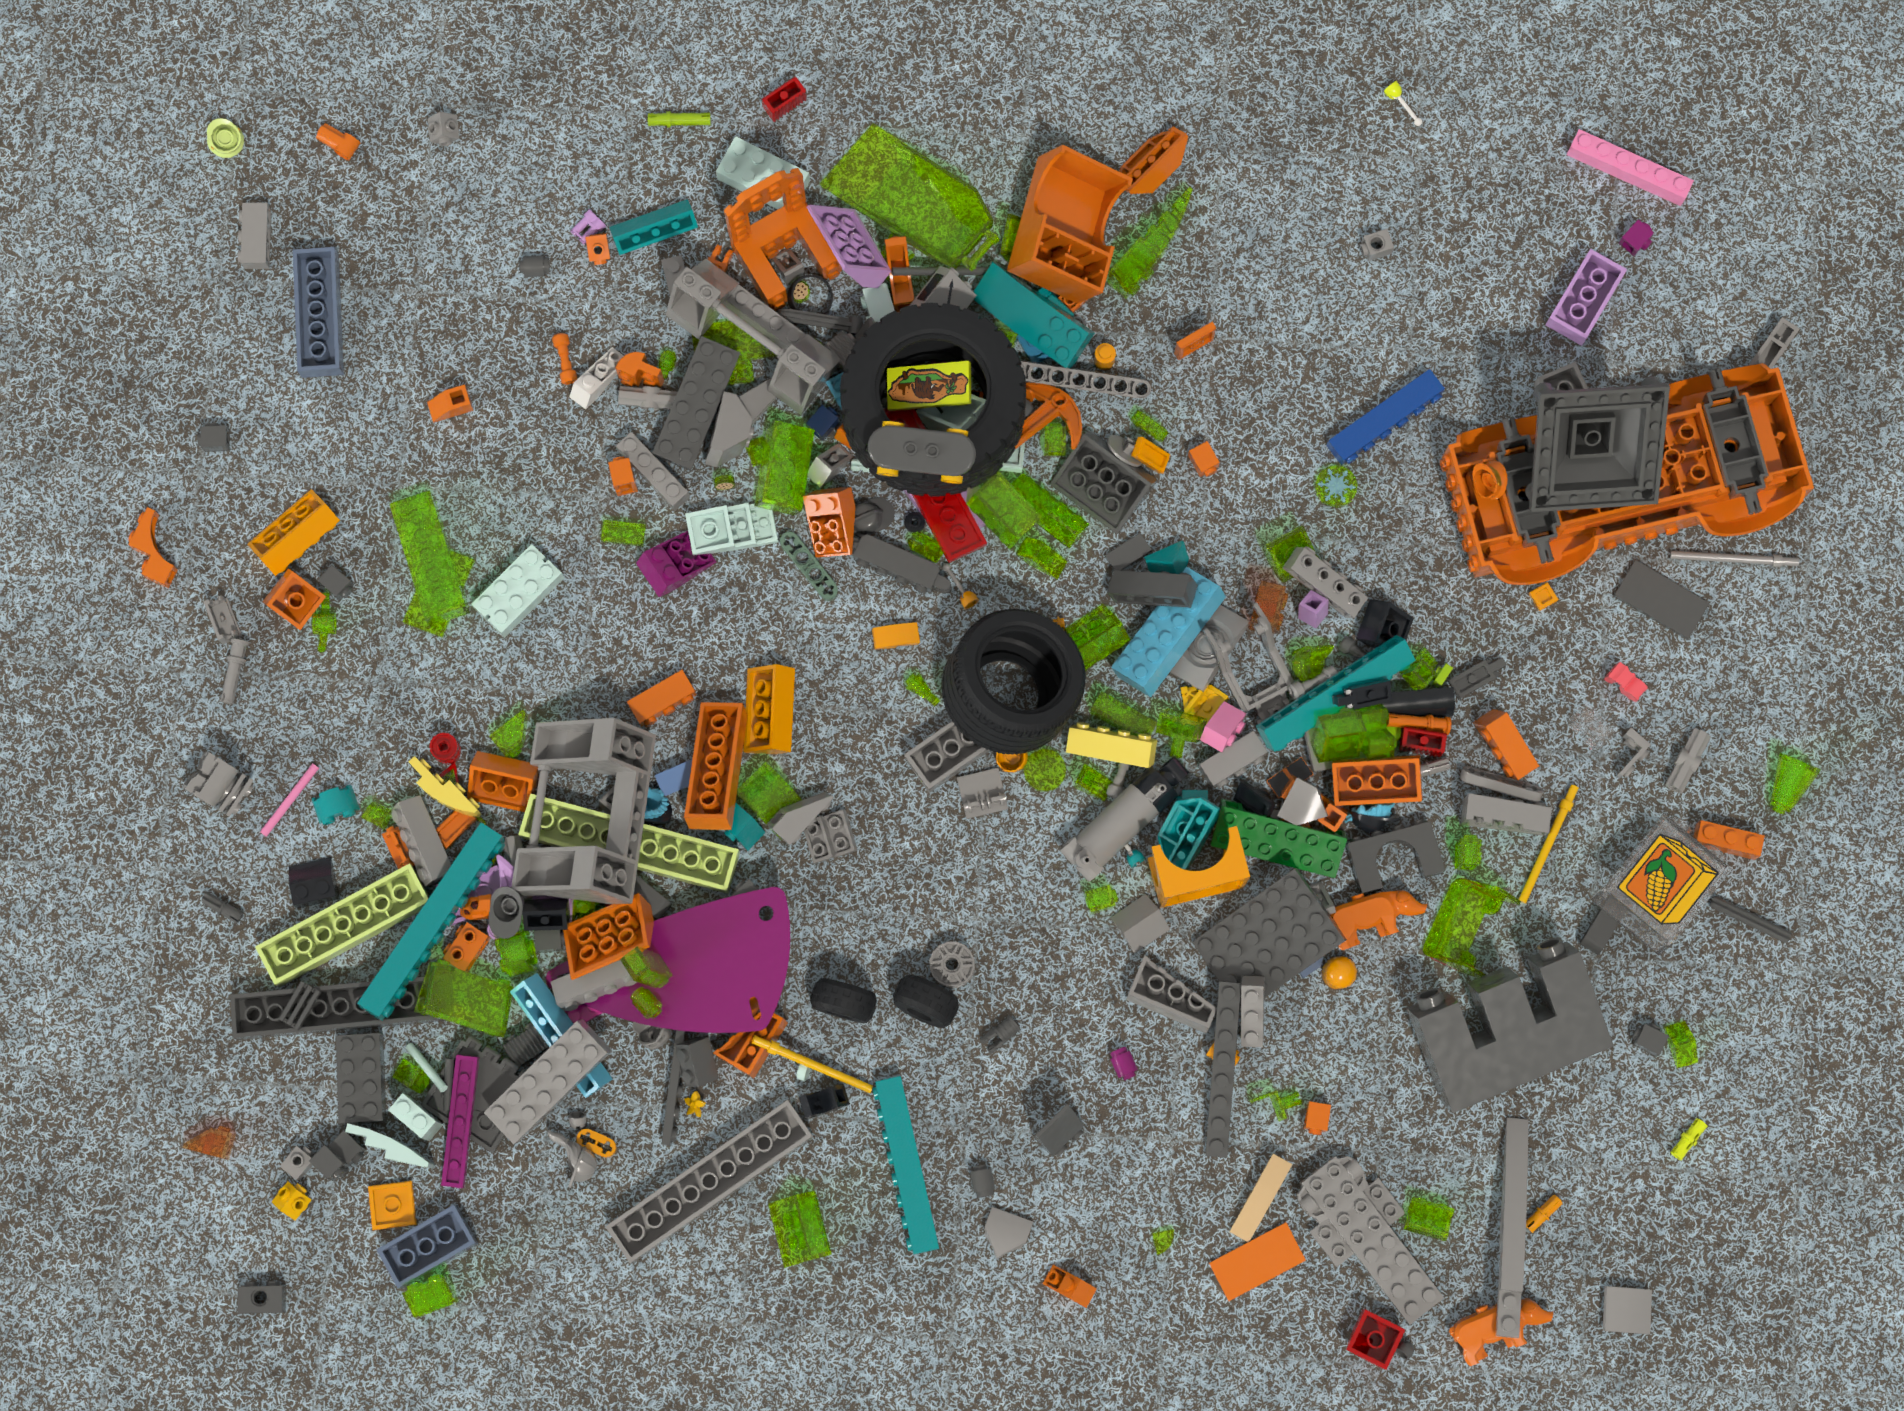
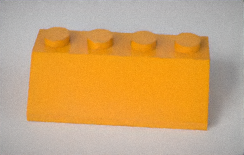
M311 489L247 545L276 576L285 571L291 562L300 558L306 549L316 544L327 531L334 529L340 520Z
M779 664L748 668L746 712L748 716L743 753L783 754L791 752L795 668Z

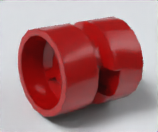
M439 733L430 741V752L438 762L449 765L460 758L461 746L451 734Z

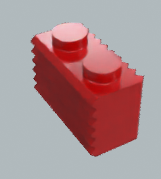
M795 76L761 99L762 107L772 121L776 122V119L779 120L786 113H790V110L800 106V103L803 104V101H807L806 89Z
M1404 727L1400 738L1399 751H1408V753L1412 752L1413 754L1416 752L1417 754L1433 755L1439 758L1445 752L1447 734Z

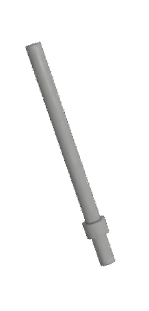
M1670 550V559L1772 565V567H1782V565L1799 566V558L1783 557L1778 554L1759 556Z

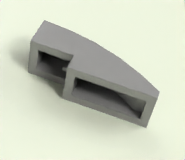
M1782 317L1749 365L1764 363L1772 369L1800 328Z

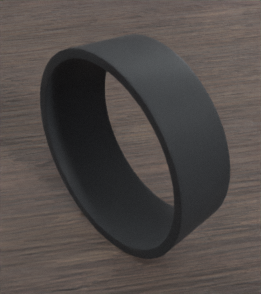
M804 275L797 278L788 290L787 299L790 309L800 310L794 301L796 285L804 278L815 277L827 285L831 294L828 307L819 313L827 314L833 303V292L830 284L824 278L817 275Z

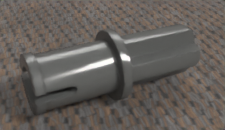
M206 892L202 897V903L217 911L219 916L223 915L236 924L243 917L244 912L228 904L227 900L222 901L209 892Z

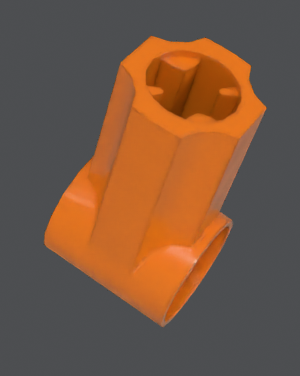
M326 123L321 125L316 136L318 141L334 149L336 154L348 161L361 144L348 133L343 134Z

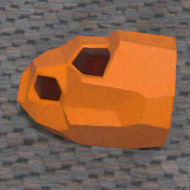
M492 894L469 898L466 905L462 909L460 908V915L469 920L488 919Z

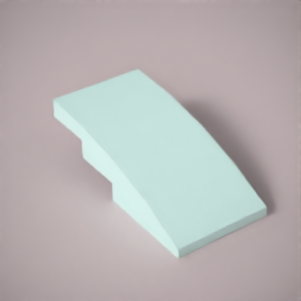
M770 500L729 507L724 505L685 514L693 555L740 550L779 542Z
M347 1123L345 1132L367 1137L365 1145L386 1150L385 1159L434 1169L435 1164L400 1141L376 1131Z

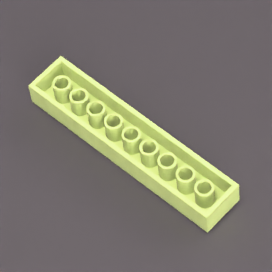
M530 794L518 834L522 839L530 840L536 801L535 794ZM545 797L538 843L552 847L598 846L605 849L610 815ZM644 824L637 870L729 894L740 851L736 848Z

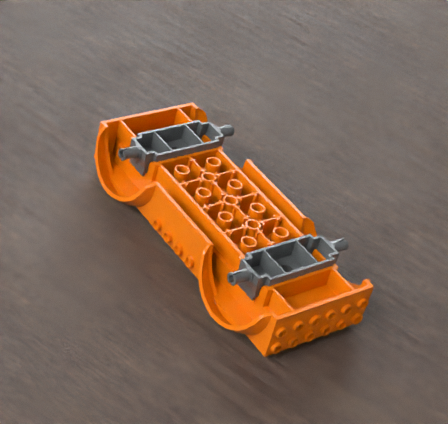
M1764 363L1727 370L1716 369V371H1709L1708 374L1669 384L1670 391L1658 504L1531 512L1529 500L1522 501L1518 497V493L1525 491L1528 484L1532 482L1537 415L1518 419L1510 417V420L1506 418L1500 423L1458 434L1456 443L1447 446L1440 460V467L1442 472H1446L1447 480H1445L1447 491L1452 494L1451 507L1458 516V520H1456L1457 529L1463 534L1462 547L1469 556V560H1467L1469 572H1473L1474 578L1494 573L1501 581L1513 585L1537 584L1555 579L1580 567L1599 548L1604 547V550L1616 548L1617 544L1620 543L1631 545L1638 542L1637 539L1645 538V540H1652L1657 538L1658 534L1666 533L1667 536L1678 533L1679 529L1701 525L1712 535L1738 536L1759 531L1784 519L1800 506L1804 498L1814 489L1779 367L1770 369ZM1732 443L1735 446V452H1728L1724 444ZM1496 460L1502 463L1506 469L1507 487L1499 499H1485L1480 497L1474 488L1473 468L1477 463L1486 464L1488 461Z

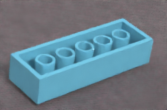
M1188 567L1182 573L1191 575L1198 585L1192 607L1157 606L1111 667L1119 679L1150 698L1226 598L1219 585Z

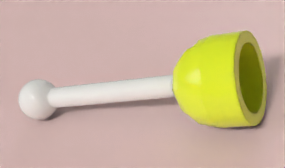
M1395 81L1389 85L1383 92L1390 99H1398L1414 119V124L1420 126L1422 119L1417 118L1402 99V88L1399 83Z

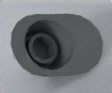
M875 497L855 505L854 535L862 537L887 528L894 520L895 512L892 504L884 498Z
M508 886L500 887L495 890L491 897L489 927L495 936L502 939L514 936L519 931L524 900L514 888Z

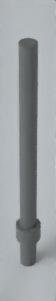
M990 265L988 267L952 268L959 275H984ZM892 267V275L931 276L939 267Z

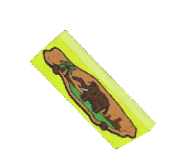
M970 361L887 368V410L889 411L971 404Z

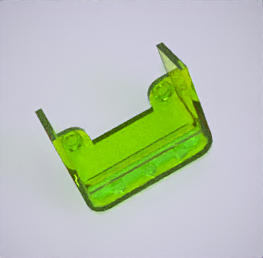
M1464 878L1455 879L1447 891L1424 943V955L1466 975L1477 978L1486 975L1475 968L1476 957L1468 952L1485 914H1496L1501 909L1504 901L1520 905L1521 901L1500 887Z

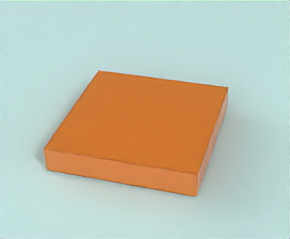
M1213 321L1176 342L1174 355L1177 360H1181L1213 341L1216 331Z

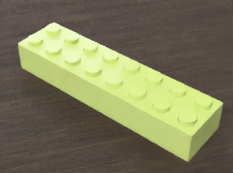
M409 863L255 946L274 985L281 987L420 912L430 896L422 881L418 878L414 866Z

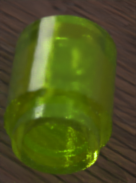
M642 986L632 993L630 997L632 1004L646 1019H654L661 1013L662 1003L649 989H645Z

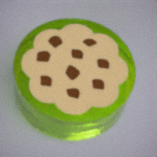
M800 281L794 289V301L796 303H803L810 297V288L803 281Z
M720 475L713 480L714 488L717 490H727L735 487V478L731 475Z

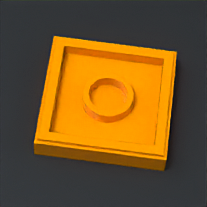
M413 1181L368 1186L373 1231L417 1225Z

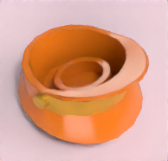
M1496 460L1488 461L1486 464L1477 463L1472 473L1473 484L1477 494L1485 499H1499L1507 487L1508 479L1505 467Z

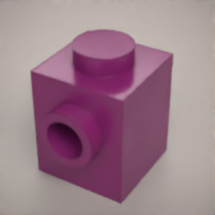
M1637 220L1622 236L1618 244L1632 256H1635L1641 249L1645 251L1653 242L1651 237L1654 232L1647 223Z

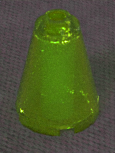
M1780 753L1770 799V805L1773 806L1772 810L1783 815L1785 812L1790 813L1819 775L1821 769Z

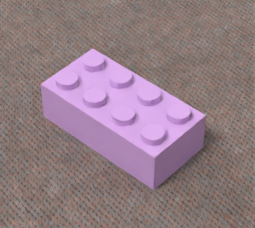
M1590 249L1548 319L1546 326L1582 346L1627 269Z

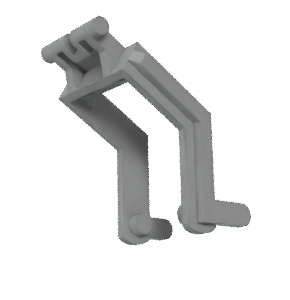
M1255 602L1252 605L1259 618H1257L1258 624L1254 625V629L1258 635L1261 634L1263 645L1279 674L1276 684L1253 696L1244 695L1232 673L1227 653L1232 650L1228 640L1224 642L1220 639L1214 640L1208 628L1204 629L1203 632L1216 653L1220 671L1240 710L1249 711L1254 708L1259 717L1256 720L1258 725L1272 716L1274 711L1277 710L1278 712L1290 704L1285 691L1288 690L1290 684L1294 683V680L1275 646L1271 624L1258 603Z

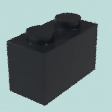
M569 899L525 900L522 910L524 931L568 930L571 918Z

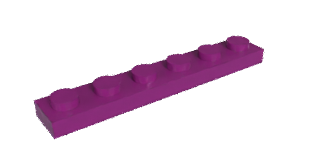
M456 1055L441 1186L465 1187L480 1058L478 1056Z

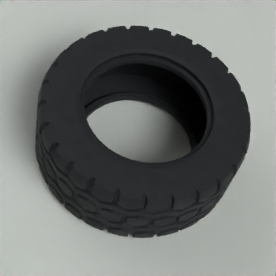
M921 303V306L918 307L916 304L901 308L899 312L893 311L882 317L880 322L876 321L863 333L864 336L859 337L852 347L851 354L848 355L845 361L844 373L841 376L840 382L843 426L852 451L856 452L855 456L865 468H869V472L882 482L886 481L887 485L894 489L906 490L909 494L919 496L928 494L929 497L946 496L947 493H950V495L967 491L969 487L972 489L987 481V477L991 478L1003 467V463H1006L1012 456L1015 446L1021 438L1025 420V374L1021 367L1022 363L1015 348L1012 347V343L1002 331H998V327L986 318H980L979 314L966 308L962 310L960 306L945 303L942 306L938 305V303ZM924 361L971 362V376L978 382L986 401L977 420L966 429L968 431V438H970L975 446L976 458L971 469L965 474L960 475L963 476L962 484L942 482L941 475L908 471H899L897 477L876 474L877 467L879 466L870 458L868 441L872 433L882 427L883 421H890L881 404L883 394L887 388V368L906 367Z

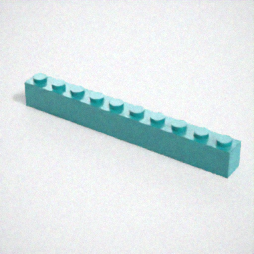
M483 823L479 824L357 1004L362 1009L381 1021L392 1014L394 1010L393 1005L397 999L400 1000L406 993L407 988L405 987L417 977L419 973L418 968L422 962L426 963L428 961L433 946L441 942L444 930L447 926L450 927L456 919L455 914L459 908L462 909L468 901L467 896L471 890H476L480 884L482 874L490 870L493 858L504 849L505 840L501 834Z

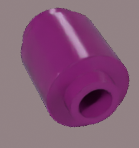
M1126 1046L1110 1053L1112 1057L1110 1060L1118 1078L1123 1077L1125 1081L1136 1076L1135 1071L1138 1068L1131 1052L1127 1050Z

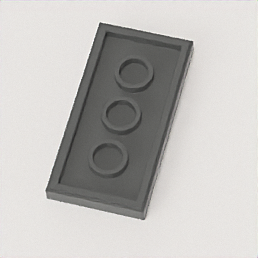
M1637 560L1633 562L1613 596L1686 640L1689 639L1710 604Z

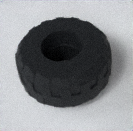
M906 975L901 978L893 994V1001L897 1008L923 1023L938 1028H945L950 1025L959 1008L958 998L952 992L916 975Z
M820 978L815 982L810 1002L813 1009L825 1014L858 1023H867L873 1017L877 999L875 993L864 988L837 980Z

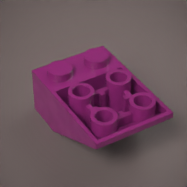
M686 531L644 551L636 564L660 598L714 565L716 560L711 553L693 555L689 532Z

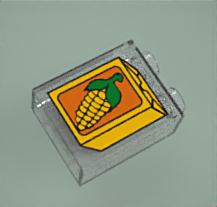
M1662 814L1647 829L1591 899L1658 956L1674 944L1732 870V868L1724 863L1726 857L1721 850L1711 844L1703 846L1690 835L1692 830L1683 819L1676 816L1669 818L1666 814Z

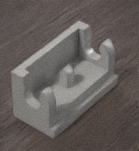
M218 596V599L215 601L209 599L203 601L219 642L226 644L230 642L231 638L238 639L243 637L228 598Z

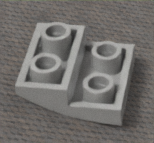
M844 809L826 816L816 817L814 824L806 827L804 830L813 864L858 851L847 812Z
M1604 1286L1603 1331L1650 1334L1652 1290Z

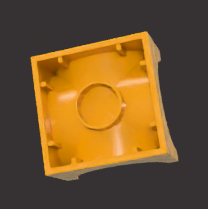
M1237 826L1228 828L1229 843L1227 850L1223 849L1222 859L1216 865L1202 871L1181 869L1167 859L1160 845L1151 847L1153 856L1148 857L1147 860L1160 908L1244 888L1250 878Z

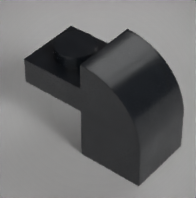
M844 1084L831 1086L799 1097L805 1118L817 1117L850 1105Z

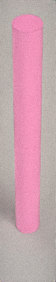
M311 764L260 831L266 837L269 835L319 769L316 765Z

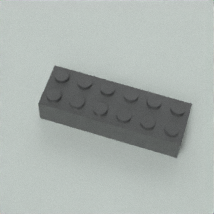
M701 336L652 452L654 456L686 470H692L740 356V352Z

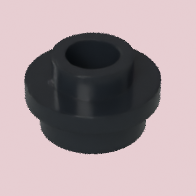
M919 512L909 513L904 520L905 528L911 533L921 532L925 527L924 516ZM917 519L919 523L912 525L911 520Z

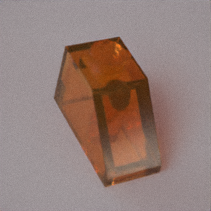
M218 1125V1129L210 1128L184 1143L182 1148L229 1160L236 1134L230 1133L231 1128Z

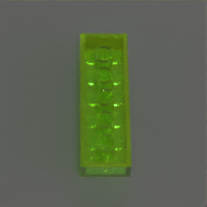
M428 490L389 503L425 621L429 626H433L469 614L468 603L436 500L431 491Z

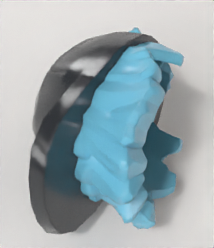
M649 787L644 824H666L672 818V807L667 802L668 798L664 797V793L659 788L651 789Z
M1395 803L1363 804L1359 805L1358 809L1354 807L1347 813L1344 822L1352 821L1358 829L1369 833L1380 831L1386 824V821L1393 822L1400 821L1401 819L1400 815L1391 813Z

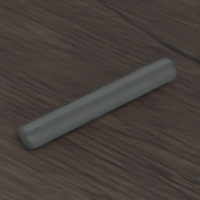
M1714 896L1710 902V907L1779 941L1787 943L1791 938L1792 933L1718 896Z

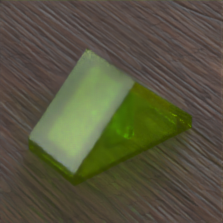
M1084 764L1074 788L1105 802L1108 785L1113 782L1087 764Z
M1682 1021L1664 1026L1665 1034L1669 1035L1667 1040L1676 1068L1698 1063L1696 1039L1686 1022Z

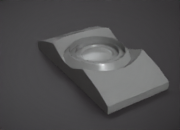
M1220 605L1169 673L1204 692L1220 668L1216 653L1203 630L1208 628L1214 640L1220 639L1222 642L1228 640L1233 650L1250 625V621Z

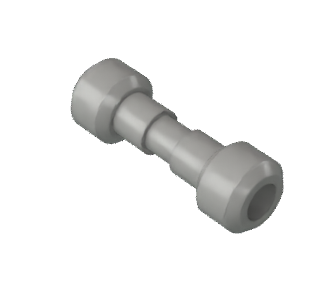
M1329 666L1323 669L1322 674L1315 676L1311 680H1306L1302 683L1296 681L1290 684L1288 688L1289 693L1296 700L1337 674L1338 671L1335 667Z
M1118 764V771L1113 783L1108 785L1107 796L1116 799L1124 791V777L1126 771H1128L1129 764Z

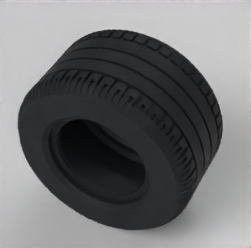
M1004 609L992 612L977 620L965 632L949 656L942 675L944 706L957 729L967 739H970L971 742L973 741L974 744L1000 754H1023L1039 749L1049 743L1075 713L1084 694L1086 683L1085 665L1079 648H1077L1075 641L1072 640L1073 638L1067 634L1066 630L1064 631L1063 627L1061 628L1060 625H1057L1052 619L1050 620L1049 617L1024 609ZM995 661H1008L1024 668L1032 676L1038 689L1036 709L1018 710L998 701L986 688L980 669Z

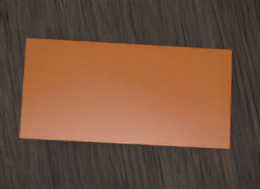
M1287 1222L1211 1261L1209 1265L1228 1301H1231L1306 1261Z

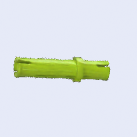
M666 111V113H648V126H667V128L681 125L711 126L710 112L671 113V111Z

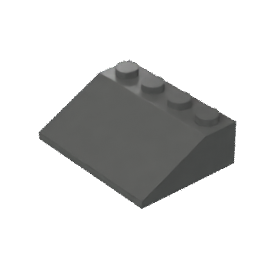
M1090 430L1082 436L1077 448L1071 452L1050 485L1114 533L1118 534L1158 480L1140 466L1134 467L1121 461L1109 449L1107 442Z

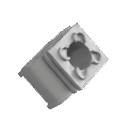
M205 751L197 767L199 773L192 774L182 786L183 789L230 817L231 814L235 815L242 804L239 802L242 797L248 796L254 786L251 784L254 780L246 777V775L240 773L237 769L210 752Z

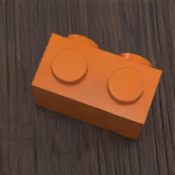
M467 922L458 928L455 933L456 939L453 943H449L443 951V959L465 974H468L491 939L488 935Z

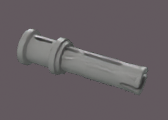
M231 638L230 655L226 658L228 669L220 702L234 704L242 665L246 663L244 657L246 648L250 645L248 641Z

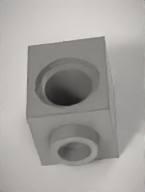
M1388 229L1363 236L1362 244H1360L1361 253L1363 256H1367L1368 261L1390 255L1394 250ZM1376 242L1380 244L1381 248L1374 249L1371 243Z

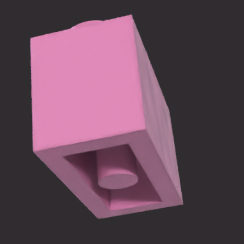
M1224 701L1205 725L1200 740L1223 752L1227 746H1232L1236 739L1235 734H1241L1246 725L1243 722L1246 713Z

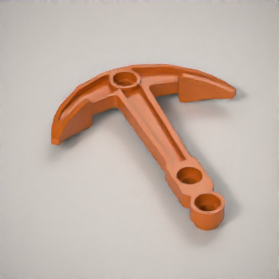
M1026 383V399L1033 402L1035 398L1043 404L1024 420L1021 438L1015 449L1056 417H1061L1066 423V429L1071 438V449L1075 450L1082 437L1083 429L1080 411L1074 400L1057 387L1041 383Z

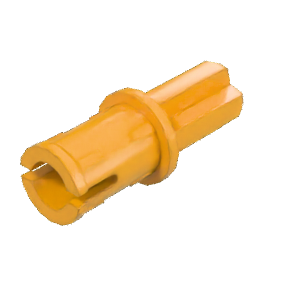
M1556 1195L1551 1196L1540 1208L1537 1207V1211L1526 1220V1228L1531 1233H1534L1546 1220H1550L1549 1217L1563 1204L1560 1198Z

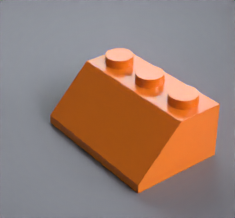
M477 751L470 764L467 799L469 800L472 797L476 802L525 812L530 794H535L539 775L538 767L530 765V762Z

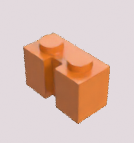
M620 456L608 462L613 487L617 496L638 492L630 459Z

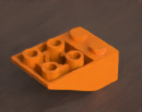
M852 488L821 489L804 495L803 500L815 557L851 555L855 521V503Z

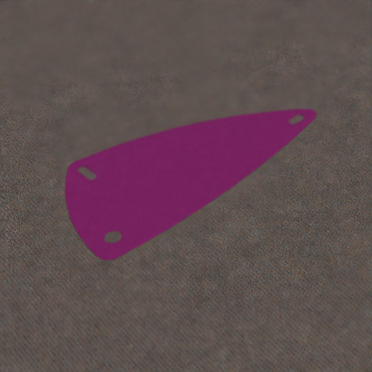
M769 887L705 903L655 920L650 947L635 953L638 957L643 979L638 980L632 986H624L617 989L613 994H605L598 997L596 1001L586 1002L583 1005L632 1022L679 1031L739 1033L765 1029L779 1002L789 963L790 919L784 891L778 887ZM763 906H770L773 909V917L768 921H763L759 917V911ZM568 960L548 971L545 981L549 988L552 989L551 981L558 979L557 976L570 973ZM751 997H756L761 1012L759 1020L753 1018L749 1003Z

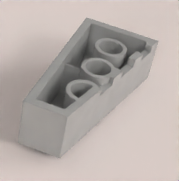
M1468 793L1462 802L1460 825L1546 836L1550 830L1552 808L1546 807L1545 803L1534 802L1533 804H1528L1523 800L1511 801L1500 797Z
M1144 955L1126 1000L1203 1033H1207L1217 1008L1196 992H1192L1181 981L1173 978L1166 970L1160 966L1158 967L1150 961L1151 959Z

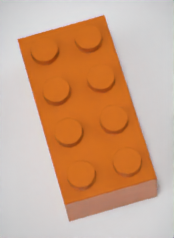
M1420 755L1333 760L1332 762L1335 806L1420 802L1423 799Z

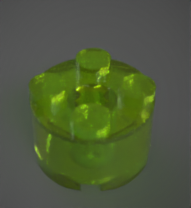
M522 929L510 938L495 939L496 949L498 952L500 951L502 960H499L502 973L507 972L510 977L537 970V967L534 966V964L538 963L537 953L533 940L529 941L527 935H530L529 931Z

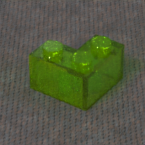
M1382 704L1354 710V744L1369 760L1393 757L1394 748L1397 746L1395 736L1386 728V720L1389 718V713Z

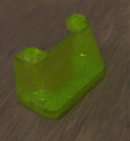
M437 959V962H429L414 1012L478 1030L493 1037L504 1038L512 1001L510 991L514 989L513 986H510L511 981L498 978V981H494L450 967V962Z

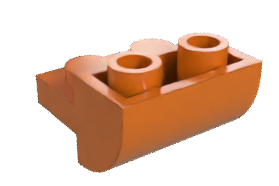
M632 352L626 354L616 365L618 377L625 386L632 387L634 385L639 387L643 380V383L647 386L661 388L664 383L661 369L648 364L645 353Z

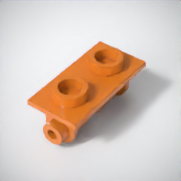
M398 826L387 828V832L383 833L382 836L397 868L400 869L409 863L414 866V862L409 857L408 848L400 837Z

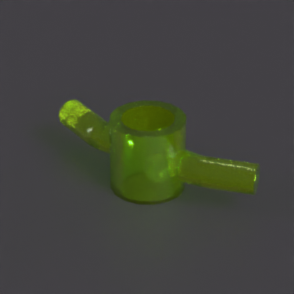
M322 593L326 598L321 603V613H314L312 615V631L314 635H319L317 650L320 653L326 651L328 634H336L337 632L336 614L329 613L330 593Z

